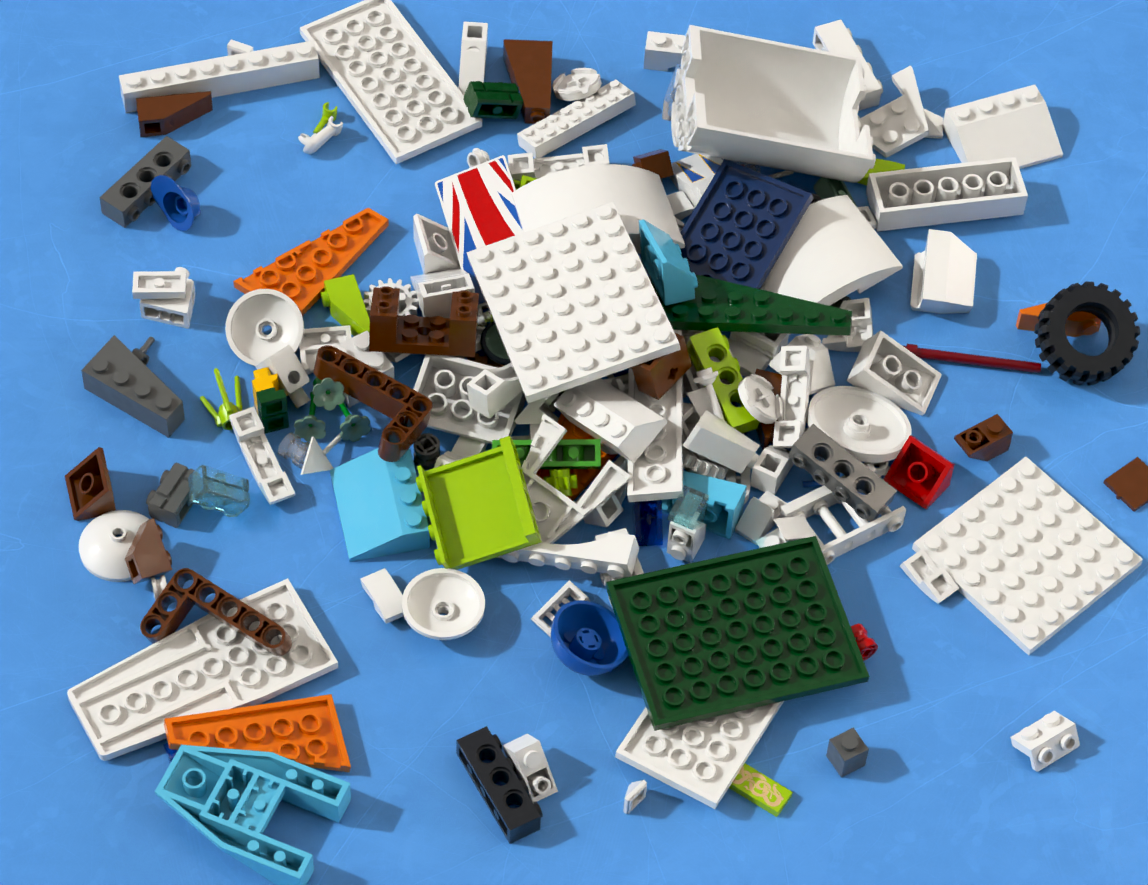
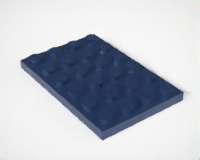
M724 159L681 231L685 243V248H680L681 256L687 259L691 273L694 272L696 275L761 289L812 202L813 196L807 191Z

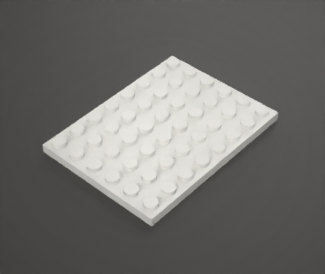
M614 202L466 252L528 403L681 350L679 341Z

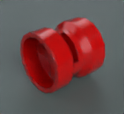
M859 623L851 626L863 661H865L877 651L878 645L873 638H868L867 630Z

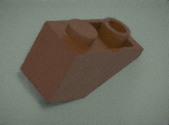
M996 414L955 435L954 440L969 458L989 461L1009 450L1013 432L1002 418Z
M154 518L140 525L125 557L133 584L150 580L152 577H160L172 570L170 553L164 548L162 530L155 523Z

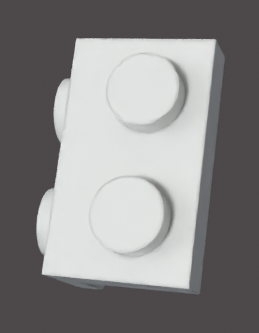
M1056 711L1045 715L1040 720L1010 737L1012 746L1030 757L1032 769L1036 772L1080 746L1075 723Z

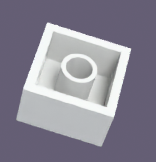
M368 331L334 346L394 379V366L383 352L369 351ZM343 392L345 396L344 401L348 407L360 402Z

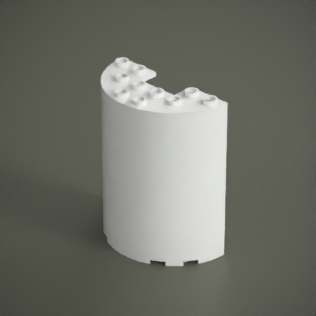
M689 25L681 50V54H683L681 69L678 68L676 72L674 88H677L671 111L672 138L674 146L679 147V151L851 183L860 181L869 168L873 169L876 161V155L872 151L874 139L870 135L869 125L864 124L861 133H859L861 121L857 117L859 103L865 99L867 93V86L864 85L863 81L865 70L862 69L861 58Z

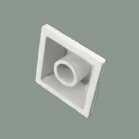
M813 334L799 335L786 345L808 346L809 395L835 386L829 351L821 343L820 338ZM780 351L770 361L769 366L781 374L779 371Z

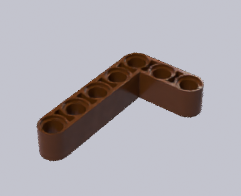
M325 345L318 349L314 365V374L318 379L331 378L334 382H341L344 386V393L392 419L382 432L378 455L387 462L398 461L426 429L433 407L432 401L421 393L336 347Z
M189 568L180 569L174 574L140 624L142 634L154 644L173 634L192 607L196 605L275 656L287 654L292 646L290 636L280 625ZM193 580V584L189 588L183 589L186 581ZM215 593V598L211 602L205 603L206 597L209 594ZM173 602H177L176 608L173 611L167 612L168 606ZM233 607H237L236 614L227 617L228 611ZM253 622H260L256 630L249 631V627ZM161 625V629L158 633L151 634V631L155 626ZM275 636H282L278 644L271 645V641Z

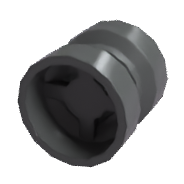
M423 433L413 443L415 465H421L424 470L434 468L436 460L440 456V441L435 435Z

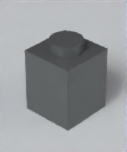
M853 727L829 739L826 756L842 778L865 766L869 749Z

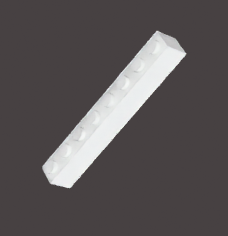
M314 41L119 75L121 96L126 113L137 111L136 98L211 91L213 98L320 78L319 58Z

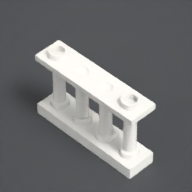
M871 463L865 465L876 474V469ZM824 485L780 506L779 518L805 516V518H808L814 514L820 515L837 538L824 545L814 532L828 565L836 557L889 531L894 532L898 530L904 523L906 509L902 506L891 511L887 506L881 513L882 517L869 522L867 519L859 517L855 510L846 502L839 501L833 492ZM857 489L858 492L865 493V495H867L865 491ZM836 503H842L859 528L846 533L828 507Z

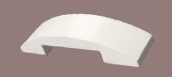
M607 144L582 147L583 153L543 157L539 159H533L532 152L508 155V164L513 179L521 180L522 175L538 179L545 175L573 167L609 164Z
M781 346L779 371L782 374L780 398L783 405V413L778 418V421H775L774 448H792L793 444L804 434L810 386L808 346Z
M254 406L229 415L232 428L245 460L268 503L272 505L294 497L295 491L274 455L264 434L263 424Z

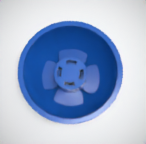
M577 600L564 604L557 611L551 626V643L556 656L567 668L582 675L598 676L613 671L625 661L628 652L616 616L609 609L594 602Z

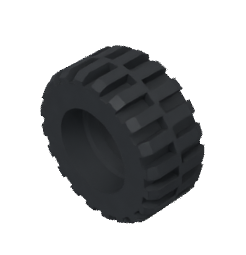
M1089 281L1084 282L1082 285L1075 283L1067 289L1064 288L1059 291L1045 305V308L1038 316L1039 322L1035 325L1034 333L1038 334V338L1035 339L1036 348H1041L1042 350L1039 357L1042 362L1045 360L1049 362L1050 366L1047 369L1050 372L1054 373L1057 371L1060 373V379L1064 381L1072 379L1073 384L1082 385L1084 382H1087L1088 385H1094L1099 381L1104 382L1110 379L1131 361L1133 352L1138 348L1139 341L1136 340V337L1140 335V327L1135 326L1134 322L1138 320L1136 312H1130L1129 307L1131 303L1128 299L1123 302L1119 298L1122 293L1114 289L1110 292L1107 290L1108 285L1100 283L1098 286H1094V282ZM1080 311L1088 312L1098 317L1104 323L1109 341L1108 347L1102 354L1098 356L1084 355L1071 346L1065 333V323L1071 314Z

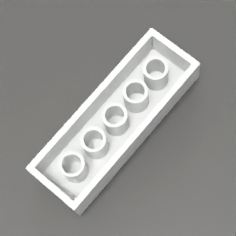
M1016 157L869 173L866 189L871 212L878 224L877 232L1023 215L1028 198Z

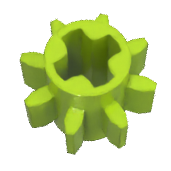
M570 468L550 469V476L544 477V481L565 496H571V489L577 488V476L570 474Z

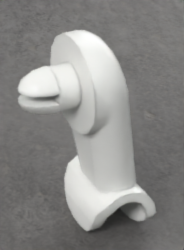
M331 116L327 126L317 134L314 133L311 137L304 133L300 134L298 139L305 145L303 152L306 154L315 153L332 136L340 134L343 122L333 124L334 117Z

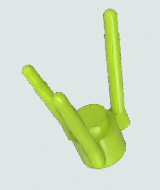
M215 368L214 374L224 403L220 405L217 413L204 396H201L200 400L214 418L217 427L222 426L225 430H232L229 415L242 411L239 376L234 377L236 405H234V403L229 402L219 369Z

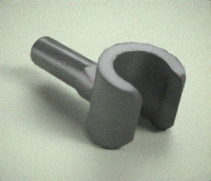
M149 337L140 349L135 348L132 351L145 365L149 361V356L146 355L147 350L155 341L153 337Z

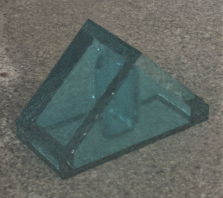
M684 485L682 494L677 498L668 516V520L693 530L705 519L709 495Z

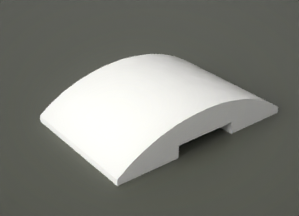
M618 164L579 166L545 175L512 192V198L523 233L614 202L637 254L641 253L639 220L643 219L669 234L674 244H678L680 248H685L684 240L660 176L649 170Z
M848 195L835 196L809 205L762 285L761 290L830 306L855 290L859 294L901 270L903 266Z

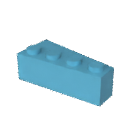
M683 471V498L639 501L636 503L674 518L681 514L705 523L707 531L730 540L735 527L743 515L747 485Z

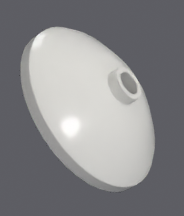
M273 289L253 290L240 297L231 307L226 319V337L230 348L241 360L250 365L257 366L288 344L291 345L294 352L298 350L304 335L303 316L296 303L284 293ZM266 326L272 327V332L269 335H265L263 332Z
M116 510L104 513L93 519L85 527L79 540V554L85 568L94 576L106 581L125 582L132 580L125 557L140 525L149 520V518L134 511Z
M450 568L431 569L419 574L409 582L402 596V612L409 626L417 633L435 640H452L470 633L478 626L485 611V597L479 584L466 573Z

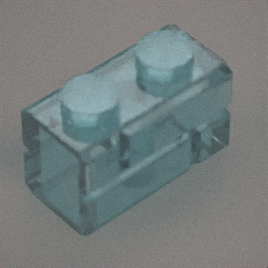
M205 465L199 466L189 475L188 485L191 503L201 505L205 510L213 509L223 512L227 517H237L249 507L248 479Z

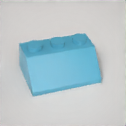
M644 219L639 220L641 262L664 305L695 299V288L698 287L697 277L694 272H690L687 259L682 258L679 245L674 244L669 234Z

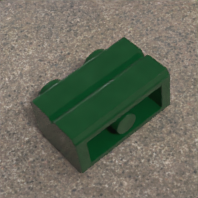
M471 81L463 99L472 118L517 119L523 106V99L516 83H482L481 81Z

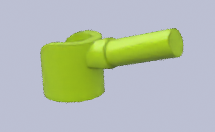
M329 102L323 104L322 118L313 133L317 134L320 132L331 116L334 117L333 121L336 120L337 106L333 110H329Z

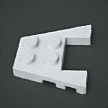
M911 65L892 75L893 83L903 96L862 118L857 114L858 120L861 121L859 133H861L864 124L869 125L870 135L874 139L872 148L886 158L929 135L925 113Z

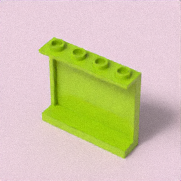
M510 436L499 439L500 447L427 471L421 465L417 466L419 476L416 477V483L419 491L424 492L425 500L422 501V507L427 517L430 516L429 534L433 541L436 540L438 549L434 550L435 558L438 565H443L445 569L459 570L542 542L517 448Z

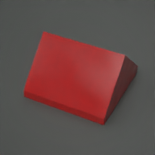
M910 435L883 480L924 509H928L950 486L955 464Z

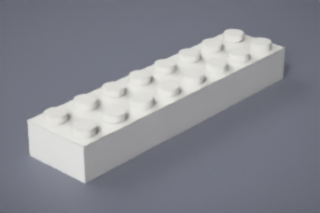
M618 80L611 81L591 96L577 100L517 133L519 146L527 153L532 152L533 157L539 159L635 106V94Z

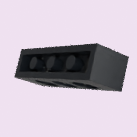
M486 726L456 740V754L509 844L540 830L543 814L539 804L536 801L532 802L528 796L529 790L523 779L519 780L516 776V769L512 759L509 756L505 757L501 751L502 744L496 734L492 735ZM484 759H490V760H492L493 762H491V763H484V762H482V760H484ZM499 781H502V782H505L506 784L503 785V786H499V785H496L495 783H496V782H499ZM510 804H517V805H519L520 807H518V808H510L509 805H510Z

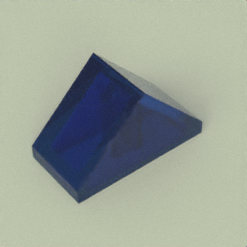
M662 500L633 502V527L638 545H663Z

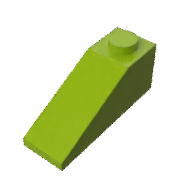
M354 274L325 280L321 299L323 306L329 308L331 316L342 326L350 325L353 336L365 331L369 332L370 319Z

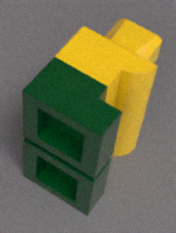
M268 367L253 371L254 407L263 424L264 434L289 428L287 398L284 389L279 390L278 374L271 375Z

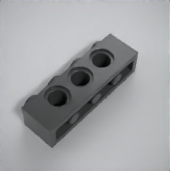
M166 136L100 196L102 214L124 228L132 221H136L148 206L156 202L151 192V182L154 177L164 175L176 181L181 175H185L191 167L190 150Z
M814 424L793 444L789 453V457L797 467L805 469L818 484L825 485L839 501L846 502L855 510L859 517L867 519L869 522L875 520L886 509L897 490ZM815 456H821L825 461H819ZM836 473H842L846 478H841ZM857 489L865 491L867 495L860 494Z

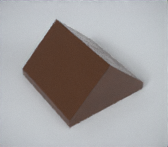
M98 447L65 475L73 517L77 521L95 518L104 513L116 511L103 448Z

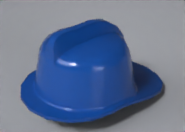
M159 175L154 177L151 182V192L156 203L174 228L180 231L189 230L193 225L194 218L201 213L197 195L191 189L179 186L168 176Z

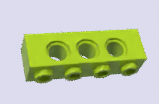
M718 327L690 336L686 346L696 371L698 372L710 367L713 372L718 371V376L712 385L727 424L742 434L757 429L760 421L747 411L739 396L738 386L743 378L740 374L738 360L732 357L729 351L730 347L727 337L721 334ZM709 357H716L720 362H714ZM721 379H726V380H728L731 384H729V385L724 384V383H722L720 380H721ZM731 402H738L742 407H735Z

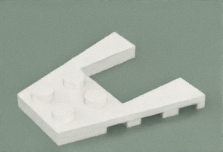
M544 414L537 434L535 433L528 456L523 462L522 470L542 542L553 544L631 480L632 476L609 460L578 503L573 502L536 475L537 471L567 432L563 426Z

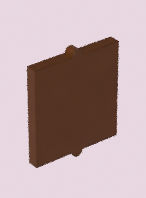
M1139 457L1123 466L1103 482L1116 494V499H1121L1133 512L1148 502V466Z

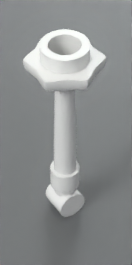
M710 367L696 372L698 377L693 380L695 383L706 386L714 415L727 423L712 385L718 376V371L713 372Z

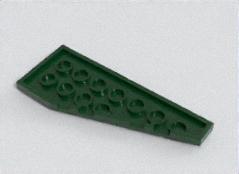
M696 275L698 287L695 288V299L665 306L650 279L673 330L708 331L718 327L720 331L851 335L852 311L702 275Z

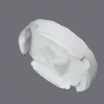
M576 68L571 70V74L565 76V73L559 75L554 80L552 87L556 98L574 101L587 98L600 89L602 82L596 70Z
M751 374L739 383L738 392L744 407L755 419L765 424H772L782 416L783 405L781 398L778 394L775 396L771 391L774 388L770 382L759 375Z

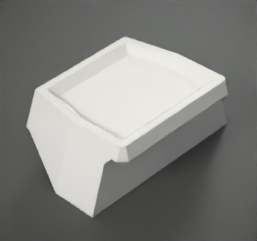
M929 229L925 251L915 254L910 302L911 309L914 311L938 314L969 313L973 307L977 253L971 250L952 232Z

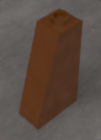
M504 39L503 60L511 83H516L522 96L523 106L521 113L525 124H535L550 115L553 41Z

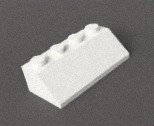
M601 378L565 390L554 404L569 422L595 439H601L603 444L632 463L636 462L668 422L665 418Z

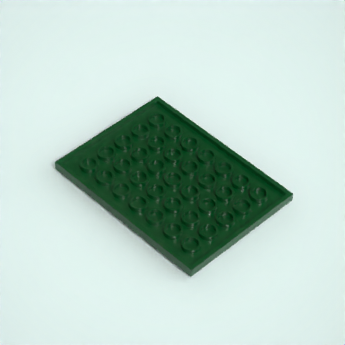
M816 536L606 582V590L654 731L865 683L869 680L870 676Z

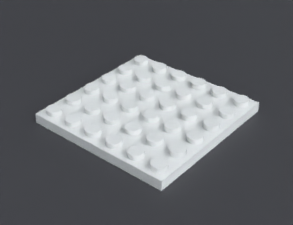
M1024 457L916 540L912 547L916 553L924 549L938 569L944 567L958 585V591L1028 655L1126 578L1143 561L1138 554L1027 457Z

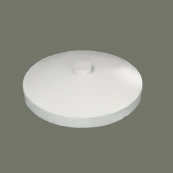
M853 386L829 387L815 394L808 407L806 420L808 427L812 424L816 425L861 462L877 463L895 459L908 437L912 434L910 422L904 412L889 399L867 389Z

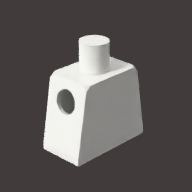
M177 267L175 271H186V298L141 299L139 302L141 318L189 329L195 302V285L192 279H188L190 272L183 267Z
M290 344L255 366L257 370L268 367L271 375L278 374L279 390L284 389L286 397L289 395L296 408L310 401L302 388L310 382V379Z

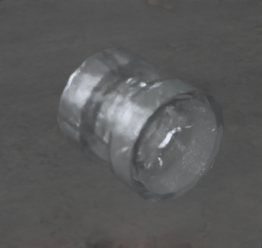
M291 432L280 443L278 454L285 459L290 458L295 466L302 469L310 443L302 442L298 435Z

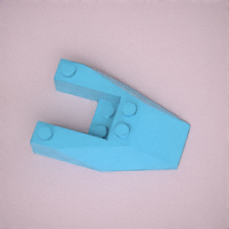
M181 745L155 790V794L219 849L276 885H307L314 872L313 854L263 835L280 801L288 802L338 823L351 801L349 782L273 752Z

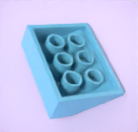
M377 448L330 470L349 562L430 548L428 521L422 507L421 492L416 483L417 475L410 448L396 462H387L381 459Z

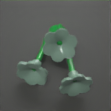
M316 377L313 381V391L310 392L309 415L295 421V436L304 438L307 442H310L313 436L315 440L325 437L326 424L315 417L316 406H323L326 410L331 411L335 409L336 405H339L346 417L345 422L340 425L342 440L350 439L352 442L360 440L362 436L370 432V420L367 416L360 417L359 415L350 414L344 403V386L341 382H334L331 378L320 380Z

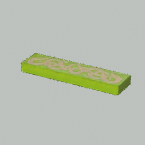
M744 763L729 789L775 817L780 814L793 794L789 789Z

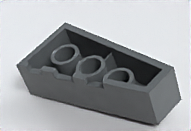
M115 335L81 370L84 389L168 438L185 420L183 401Z

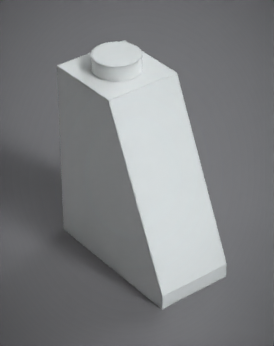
M706 410L682 446L742 474L746 467L751 469L759 458L756 451L760 445Z

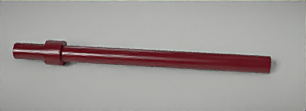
M915 344L903 346L922 359L1040 373L1041 363L918 348V345Z

